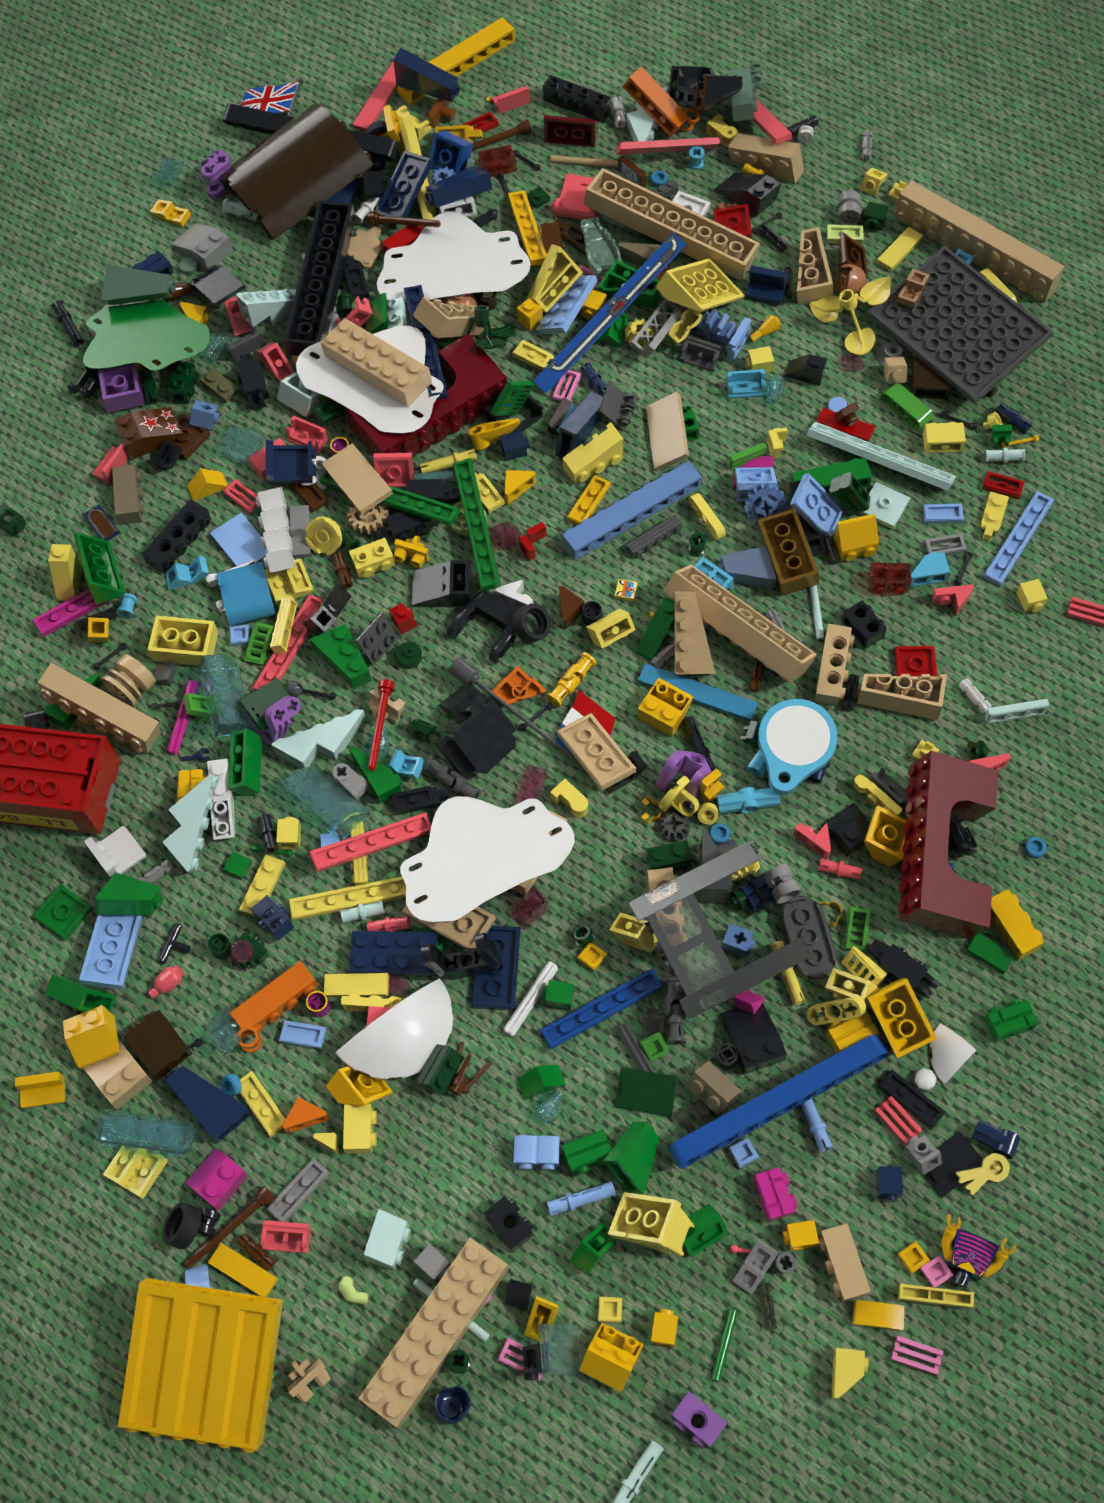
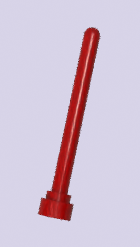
M381 679L378 684L381 696L368 769L374 771L377 765L388 697L394 692L395 683L389 679Z

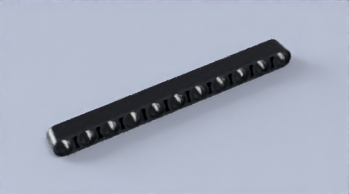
M228 103L222 121L233 127L272 135L295 117ZM347 129L361 148L367 151L371 157H383V160L391 162L395 160L399 143L396 140Z

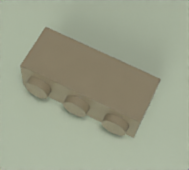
M135 464L112 467L115 516L119 525L142 522V514H145L143 502L141 503V498H144L143 489L140 487V483L143 482L141 471H137Z

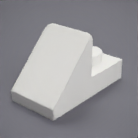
M523 580L503 585L495 590V596L516 609L528 604H534L530 596L521 594L524 590Z

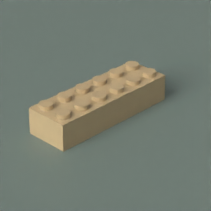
M346 318L320 342L326 357L407 407L432 383L429 367Z
M53 663L49 665L38 681L44 701L49 704L55 703L59 705L62 711L67 714L73 713L77 715V718L86 724L90 722L95 725L98 731L104 734L106 732L110 733L118 742L130 744L131 748L138 753L144 752L148 754L160 735L159 722Z

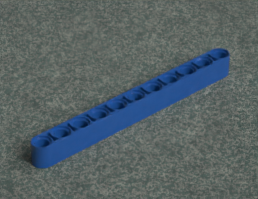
M873 1034L675 1141L668 1147V1150L679 1169L686 1168L880 1062L888 1055V1052L877 1035Z

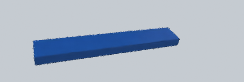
M652 968L542 1028L540 1033L550 1050L659 991L663 988V985Z

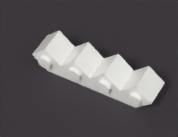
M282 486L258 492L256 502L258 508H262L261 516L258 519L261 528L265 529L261 541L263 548H267L268 551L266 557H264L266 569H270V573L293 568L295 560L291 552L293 551V546L289 534L290 525L286 513L287 504Z

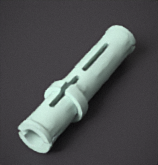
M653 1440L650 1441V1444L628 1478L622 1481L623 1486L611 1503H630L635 1494L638 1495L640 1492L638 1488L664 1450L659 1444Z

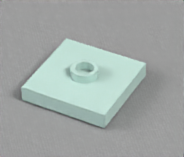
M876 482L869 493L870 508L858 514L866 516L875 513L876 522L894 529L907 507L910 497Z

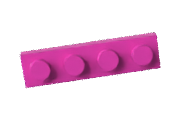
M87 589L34 618L33 621L42 636L45 637L109 601L96 605L90 589Z

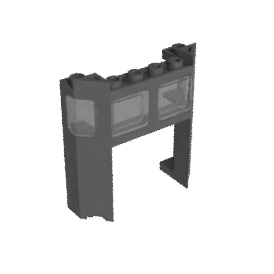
M752 840L629 902L638 922L645 918L648 922L644 924L650 935L655 934L658 940L655 942V945L660 955L665 954L668 960L665 962L669 973H675L678 979L675 985L680 994L685 993L686 995L679 999V1002L688 1020L812 957V953L808 952L810 949L807 943L803 942L806 940L805 936L733 971L694 893L760 861L763 856L762 854L758 855V849L756 846H753L754 842Z

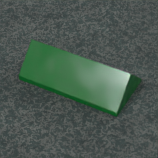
M75 532L74 538L86 581L96 605L123 596L125 591L110 542Z

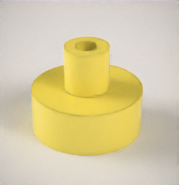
M997 412L987 415L988 421L983 423L986 430L992 428V425H1003Z
M703 803L698 809L699 821L706 825L715 823L718 819L717 806L713 803Z

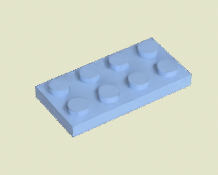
M595 275L580 276L540 320L536 328L538 334L567 332L598 281Z
M142 915L97 916L79 978L80 984L123 990L141 926Z

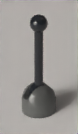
M290 680L287 692L293 697L299 696L303 692L328 697L330 700H335L336 694L333 692L328 694L303 689L302 684L298 681Z

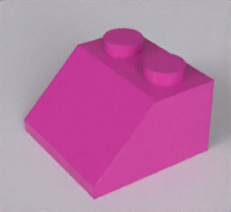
M215 1148L185 1183L219 1211L249 1175L228 1156Z

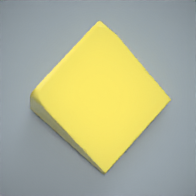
M335 1133L313 1134V1138L318 1144L338 1154L339 1138Z

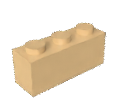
M848 1223L822 1230L819 1234L818 1246L821 1252L825 1251L827 1257L825 1267L828 1275L832 1274L835 1284H832L835 1297H840L841 1303L869 1295L871 1291Z

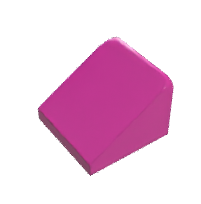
M748 990L734 997L735 1006L751 1014H755L765 1000V997Z

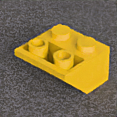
M658 678L638 707L637 719L673 737L689 709L693 696Z
M601 1323L586 1351L579 1371L622 1393L644 1344L616 1330L612 1326Z

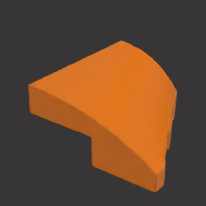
M518 665L492 690L493 693L509 705L543 694L546 691L536 679H531Z

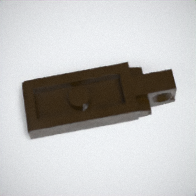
M558 218L555 222L558 221L561 239L586 256L582 229L572 222L566 224Z

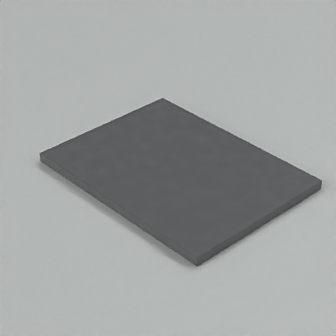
M943 246L916 269L929 274L930 277L914 308L897 302L898 295L905 286L906 279H904L890 291L889 298L883 304L871 307L866 314L973 404L978 402L1049 340L1054 333L946 246Z

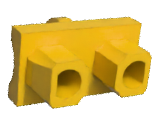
M414 536L413 540L407 539L406 542L399 539L395 540L394 560L396 562L404 563L408 556L412 558L410 563L415 568L420 569L424 562L428 563L430 559L428 557L429 550L425 548V544L420 543L419 536Z

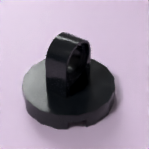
M954 816L950 818L949 851L959 847L967 856L977 853L978 850L974 849L977 847V843L970 828L963 827L961 822L964 820L960 816Z

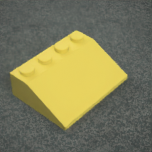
M710 258L667 270L656 286L661 295L667 300L699 312L742 299L745 296Z

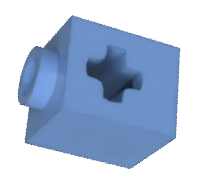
M195 400L189 424L211 430L213 425L217 424L220 413H217L218 405Z
M729 924L722 943V949L746 958L747 952L752 953L756 940L752 939L754 932ZM738 939L743 940L741 944L737 943Z

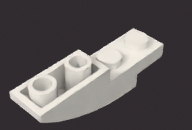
M227 758L207 761L208 775L213 774L219 778L217 789H213L212 798H214L211 809L213 840L235 838L233 791L228 789L229 760Z

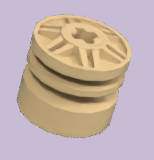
M124 654L115 664L119 672L110 669L108 675H104L101 681L115 698L134 707L137 703L136 699L140 700L142 698V694L138 689L147 692L156 683V679L138 660L128 654Z

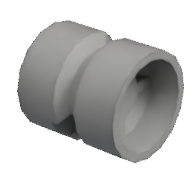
M845 191L838 197V221L841 224L854 225L861 219V195L856 191Z
M788 864L778 865L767 871L763 876L768 887L773 888L771 893L778 904L794 899L802 891L798 882L792 879L793 873Z

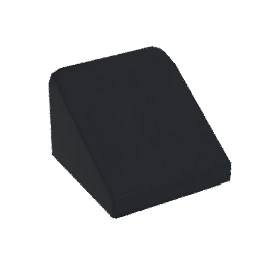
M510 1279L504 1304L527 1310L533 1285Z

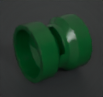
M216 933L209 938L208 948L215 958L222 960L231 955L232 944L226 935Z

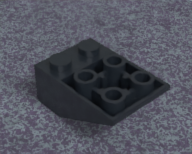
M450 560L413 571L412 606H465L471 599L470 560Z

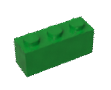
M247 728L231 732L228 789L241 796L260 793L262 736Z

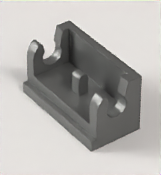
M256 326L251 327V333L231 344H228L227 340L223 342L225 351L233 361L240 359V355L251 353L265 345L262 332L257 330Z
M688 335L681 350L683 353L680 361L714 372L721 358L722 346Z
M884 766L880 768L878 773L874 772L871 775L870 781L901 808L908 803L907 792L886 773Z

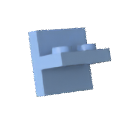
M773 467L735 468L736 502H745V498H749L748 492L754 493L753 487L760 489L761 484L764 485V488L771 484L773 489L777 486Z

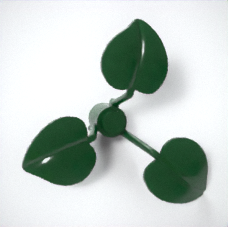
M474 307V317H471L466 335L470 334L475 323L476 327L484 328L485 340L476 341V347L480 349L505 348L506 342L500 338H508L515 335L514 323L512 322L500 328H491L489 307ZM488 335H489V336H494V337H496V338L490 339V338L488 337ZM434 337L436 345L445 348L462 337Z

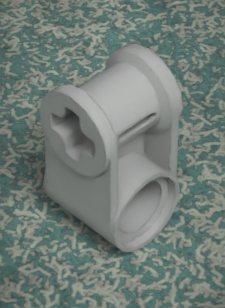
M339 763L334 766L332 771L334 783L353 801L357 802L371 788L370 784L347 764Z

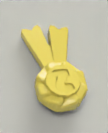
M991 1153L983 1158L982 1167L957 1171L958 1183L971 1180L963 1187L968 1189L970 1195H974L987 1180L994 1182L1004 1180L1008 1176L1010 1165L1005 1156Z

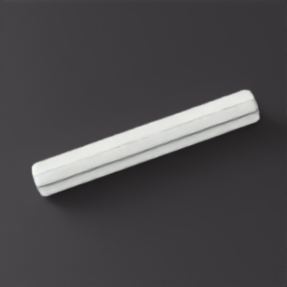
M547 962L504 1027V1032L507 1035L513 1037L541 996L543 987H547L548 981L553 978L558 970L557 965L553 962Z

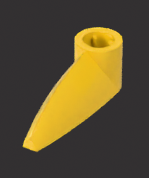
M515 418L473 426L468 433L475 449L483 450L490 443L499 440L500 436L510 434L520 424V420Z

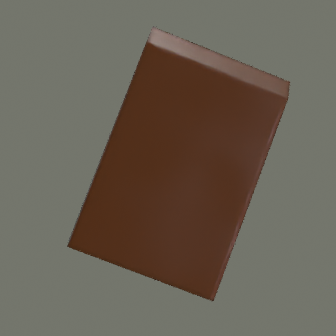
M559 586L563 629H568L582 613L584 600L564 586Z

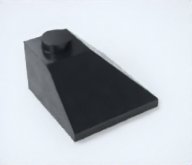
M463 685L439 704V706L457 724H461L472 715L465 711L469 706L473 704L481 705L488 698L475 686L470 685L466 687Z
M853 803L821 824V826L823 827L827 823L829 836L848 857L865 845L864 841L871 822L857 805Z

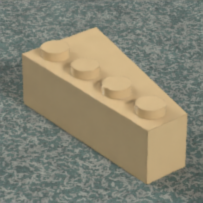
M737 133L728 146L730 160L743 165L749 163L758 170L762 169L764 173L796 184L804 171L799 143L785 141L775 144L770 138Z
M864 674L857 704L938 720L943 705L947 674H940V676H930V674H922L921 676H910L909 674H901V676Z

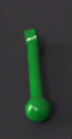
M252 845L250 848L252 852H265L264 848ZM287 849L286 851L278 850L277 852H275V854H283L287 857H291L293 855V851L291 849Z

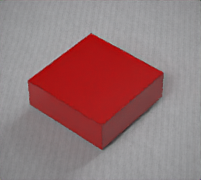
M543 522L526 530L527 538L532 544L547 536L546 526Z
M526 535L519 537V548L526 558L530 561L536 558L535 547Z

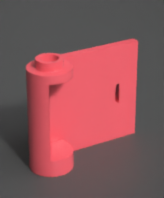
M567 173L560 198L552 202L551 211L554 212V216L576 220L598 217L599 212L583 205L586 189L594 178Z

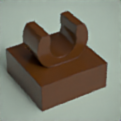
M854 402L841 409L835 417L838 422L845 419L846 424L851 426L859 420L855 412L860 407L857 402Z

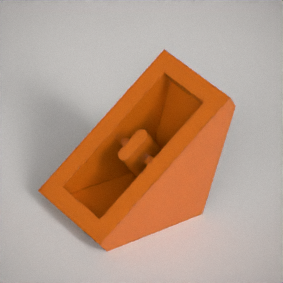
M298 1097L282 1126L286 1134L328 1121L329 1117L326 1111Z

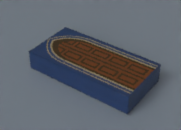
M100 505L83 514L100 539L108 541L120 534L118 528Z

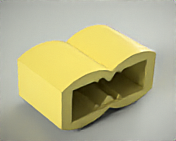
M691 308L686 309L678 321L673 324L666 337L674 344L682 342L688 336L690 329L699 324L702 314Z

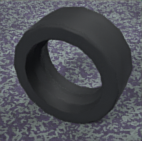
M538 604L523 606L517 609L513 615V629L516 635L526 643L542 640L550 632V617L547 611ZM527 612L532 614L537 621L538 630L536 634L532 633L526 625L525 618Z
M184 1202L176 1204L168 1214L163 1226L162 1238L164 1243L177 1249L184 1250L195 1239L200 1228L201 1211L197 1207Z

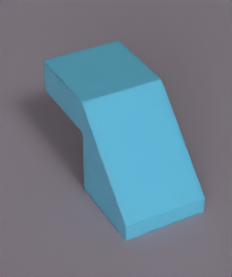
M198 556L189 566L175 563L165 573L168 589L171 590L199 583L209 574L206 558Z

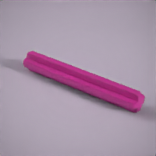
M189 680L184 695L187 693L197 694L199 682ZM184 699L182 700L167 748V752L173 755H177L190 716L186 712Z

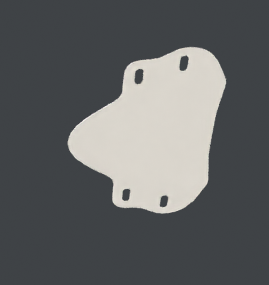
M444 212L432 219L439 220L441 222L440 227H425L413 244L391 248L385 253L384 267L377 280V288L380 294L386 293L387 300L389 301L392 298L397 299L401 296L406 301L404 288L422 285L424 297L429 300L475 292L504 291L520 282L528 274L530 260L520 248L517 235L514 232L488 233L463 214ZM504 237H509V238H510L509 241H505V242H499V241H498L499 238H504ZM393 254H403L400 258H391ZM513 260H523L521 264H511ZM396 279L394 283H384L385 280Z
M398 326L373 334L424 365L426 354L425 338L418 328ZM320 342L307 347L300 354L296 362L297 373L307 389L327 396L349 408L382 432L408 433L421 428L429 420L433 404L439 397V395H435L429 398L428 388H426L407 407L326 357ZM314 352L320 355V358L315 359L309 353ZM431 376V385L436 387L431 392H442L444 388L443 383ZM416 410L422 413L423 417L418 418L414 416L412 411Z
M471 797L447 799L435 813L427 848L405 860L400 867L401 875L406 884L407 907L420 920L429 922L458 920L485 901L527 880L559 868L574 845L573 830L566 821L551 814L542 802L533 798L522 801L510 808H500ZM531 806L535 807L534 811L526 815L522 814L523 810ZM557 827L562 828L561 832L553 836L549 835L551 830ZM422 863L421 868L412 872L409 871V867ZM422 895L428 896L425 901L419 904L414 903L416 898Z

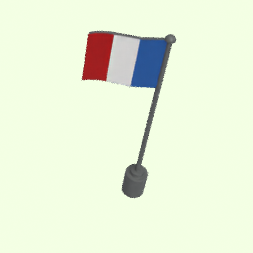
M461 656L454 660L448 669L451 675L466 687L477 684L581 766L558 736L555 742L478 681L480 678L478 676L479 670ZM578 689L575 702L560 729L592 713L606 732L611 735L615 717Z

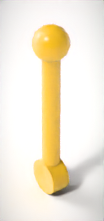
M1034 435L1032 438L1011 441L1009 446L1031 441L1038 442L1039 436ZM1005 441L1001 443L1002 448L1008 447L1005 446Z

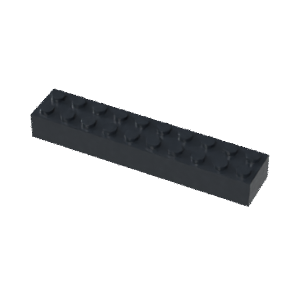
M318 200L284 337L287 355L300 356L307 347L322 341L329 333L356 219L353 203ZM314 352L309 353L311 357L320 358V355Z

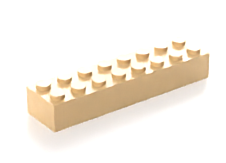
M692 564L675 571L664 589V592L669 594L672 600H674V592L695 591L702 621L713 626L719 634L727 636L734 645L745 649L749 656L760 660L766 668L774 670L784 681L791 683L805 674L817 656L815 652Z
M469 1238L358 1399L396 1428L400 1429L509 1270L508 1264L472 1238Z

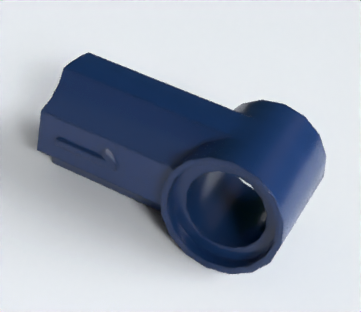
M979 1120L971 1139L992 1148L997 1154H1003L1006 1159H1013L1021 1137L1010 1130H1000Z

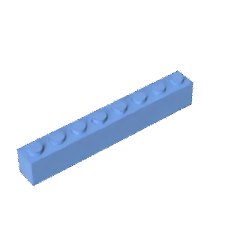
M689 461L679 464L674 470L662 474L653 482H648L643 488L631 492L626 498L614 502L607 509L600 510L590 519H585L576 527L567 529L562 534L563 545L573 558L577 560L701 487L702 476Z

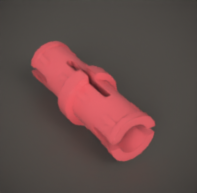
M821 858L818 871L836 874V877L839 878L844 876L860 881L863 868L844 864L843 861L839 863Z
M410 916L386 917L383 920L368 921L367 923L368 931L394 932L411 929L412 927Z

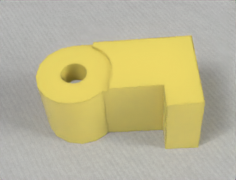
M718 113L707 122L706 133L712 138L718 137L720 143L728 147L737 134V130L723 122L724 117Z
M566 779L550 792L551 799L556 804L561 800L570 808L573 816L581 818L588 813V800Z

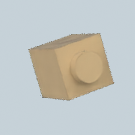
M903 357L884 358V377L888 384L906 383L907 363Z

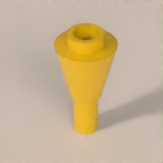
M769 315L758 330L749 336L750 340L754 342L761 336L779 331L781 325L779 318Z

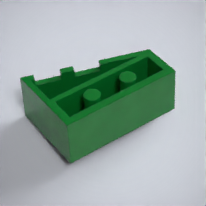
M346 624L310 639L312 649L353 689L372 681L369 669Z

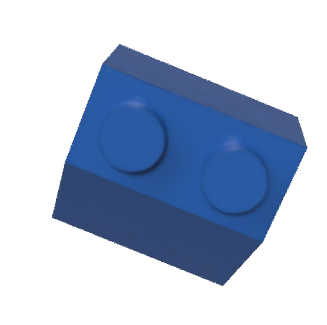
M445 130L434 133L429 158L434 161L431 169L439 170V167L441 169L447 167L448 170L453 169L455 174L463 171L467 165L468 158L471 156L474 143Z

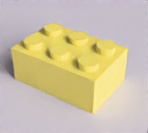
M156 615L148 652L152 660L156 662L211 667L218 630L214 621Z

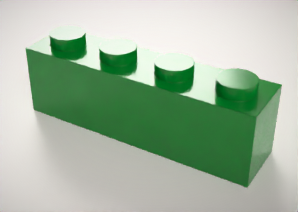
M855 458L851 461L836 462L824 467L818 466L805 471L799 470L792 473L791 482L799 481L804 474L809 473L829 493L831 480L835 477L851 472L864 488L870 486L872 474L866 458Z

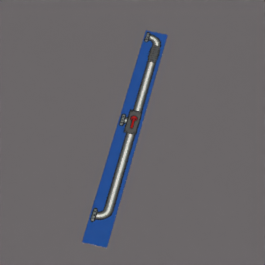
M673 232L533 382L544 392L548 393L687 244Z

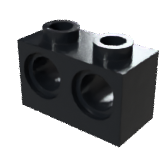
M863 600L843 612L841 621L846 627L852 628L851 633L865 649L885 637L887 628L884 621L878 619L872 607Z

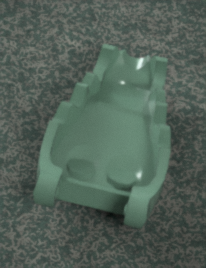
M599 217L581 220L580 226L584 234L586 259L591 271L598 276L602 274V271L609 270L615 260L622 262L619 246L616 245L615 239H611V234L607 232L606 228L603 229L600 225Z

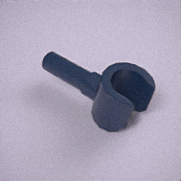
M201 748L198 754L182 756V761L200 760V762L206 763L209 761V756L203 757L201 755L209 754V749Z

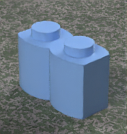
M515 1136L513 1163L515 1166H518L519 1170H532V1166H539L541 1170L553 1171L554 1167H559L560 1137Z

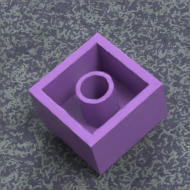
M135 363L98 370L102 397L108 413L145 405L140 376Z

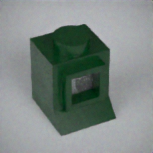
M4 502L0 506V528L15 537L17 533L24 530L27 523L21 514Z

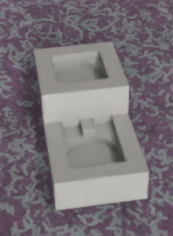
M758 1239L732 1281L752 1295L778 1255V1251Z

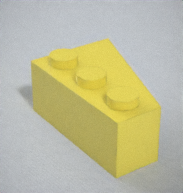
M552 244L527 298L533 299L542 306L543 312L547 313L583 272L560 246Z

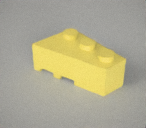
M611 422L606 425L608 429L599 436L597 433L592 436L593 440L585 446L579 445L563 457V469L574 484L586 481L589 476L595 473L599 474L605 468L617 465L623 459V437Z

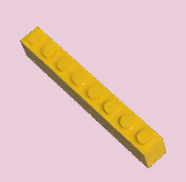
M502 17L429 61V63L457 77L514 42L515 28ZM397 86L398 94L409 105L426 96V94Z

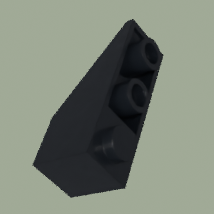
M336 583L302 624L315 637L325 633L337 619L351 598V595L339 583Z

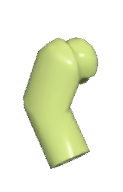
M349 1276L343 1277L341 1282H339V1290L345 1300L367 1305L369 1293L356 1291L353 1286V1279Z

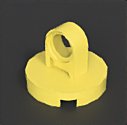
M316 517L305 527L306 542L316 553L330 555L342 543L341 527L327 517Z
M686 776L678 780V785L667 792L658 807L665 812L673 806L682 815L692 816L698 811L699 802L686 790L691 780ZM685 801H689L692 803V811H689L685 808Z

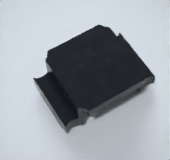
M488 697L487 701L481 705L473 704L469 706L465 711L472 715L461 724L451 723L445 729L446 733L453 734L454 737L445 736L441 743L436 744L438 750L454 771L464 778L472 771L487 774L516 747V738L512 733L517 730L492 697Z

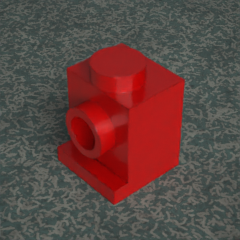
M403 602L389 609L391 621L400 635L418 626L414 620L415 616L412 610L407 608Z

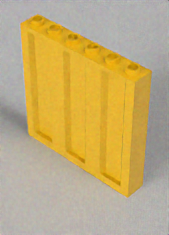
M151 1278L142 1280L138 1286L118 1427L125 1428L128 1432L145 1431L151 1436L168 1435L174 1440L192 1439L198 1444L216 1443L221 1448L239 1447L244 1452L258 1450L264 1439L283 1300Z

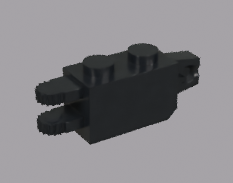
M250 353L240 355V363H238L239 371L236 372L238 382L243 384L239 386L242 397L246 396L251 410H255L254 401L259 400L262 408L266 407L264 399L269 398L260 361L253 360Z
M441 479L406 480V487H396L445 504L460 501L459 488L446 487Z
M399 511L389 515L386 519L387 525L375 531L377 540L385 538L387 542H395L396 539L406 542L407 539L414 536L425 535L430 531L431 527L440 523Z
M877 939L870 945L868 952L879 962L878 965L888 973L886 977L892 982L901 978H907L913 991L915 990L928 999L932 996V993L920 982L923 980L936 989L940 986L938 980L927 973L928 969L925 968V964L909 956L903 947L894 944L888 946Z

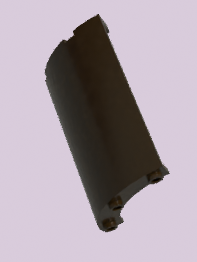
M314 103L233 163L218 179L227 192L234 196L238 194L241 197L239 200L248 211L252 210L256 213L258 223L269 238L275 240L315 210L318 200L327 201L372 167L373 164L370 154L361 148L347 130L346 124L342 120L339 121L322 104Z

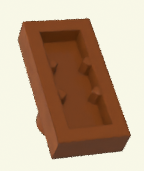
M439 98L436 100L428 114L429 126L437 127L442 117L454 119L456 110L448 107L449 101Z

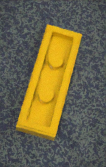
M594 475L568 514L567 520L579 525L583 520L590 519L611 486V482Z
M220 1243L208 1262L262 1297H268L278 1281L277 1277L223 1243Z

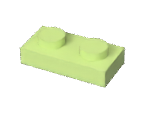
M827 225V243L839 244L840 234L844 232L858 244H863V226Z

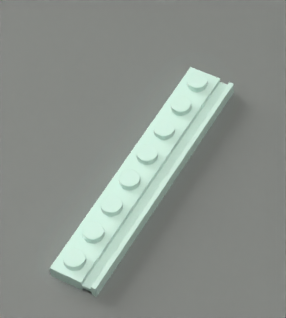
M815 422L807 432L809 437L947 491L956 478L952 474L818 422Z

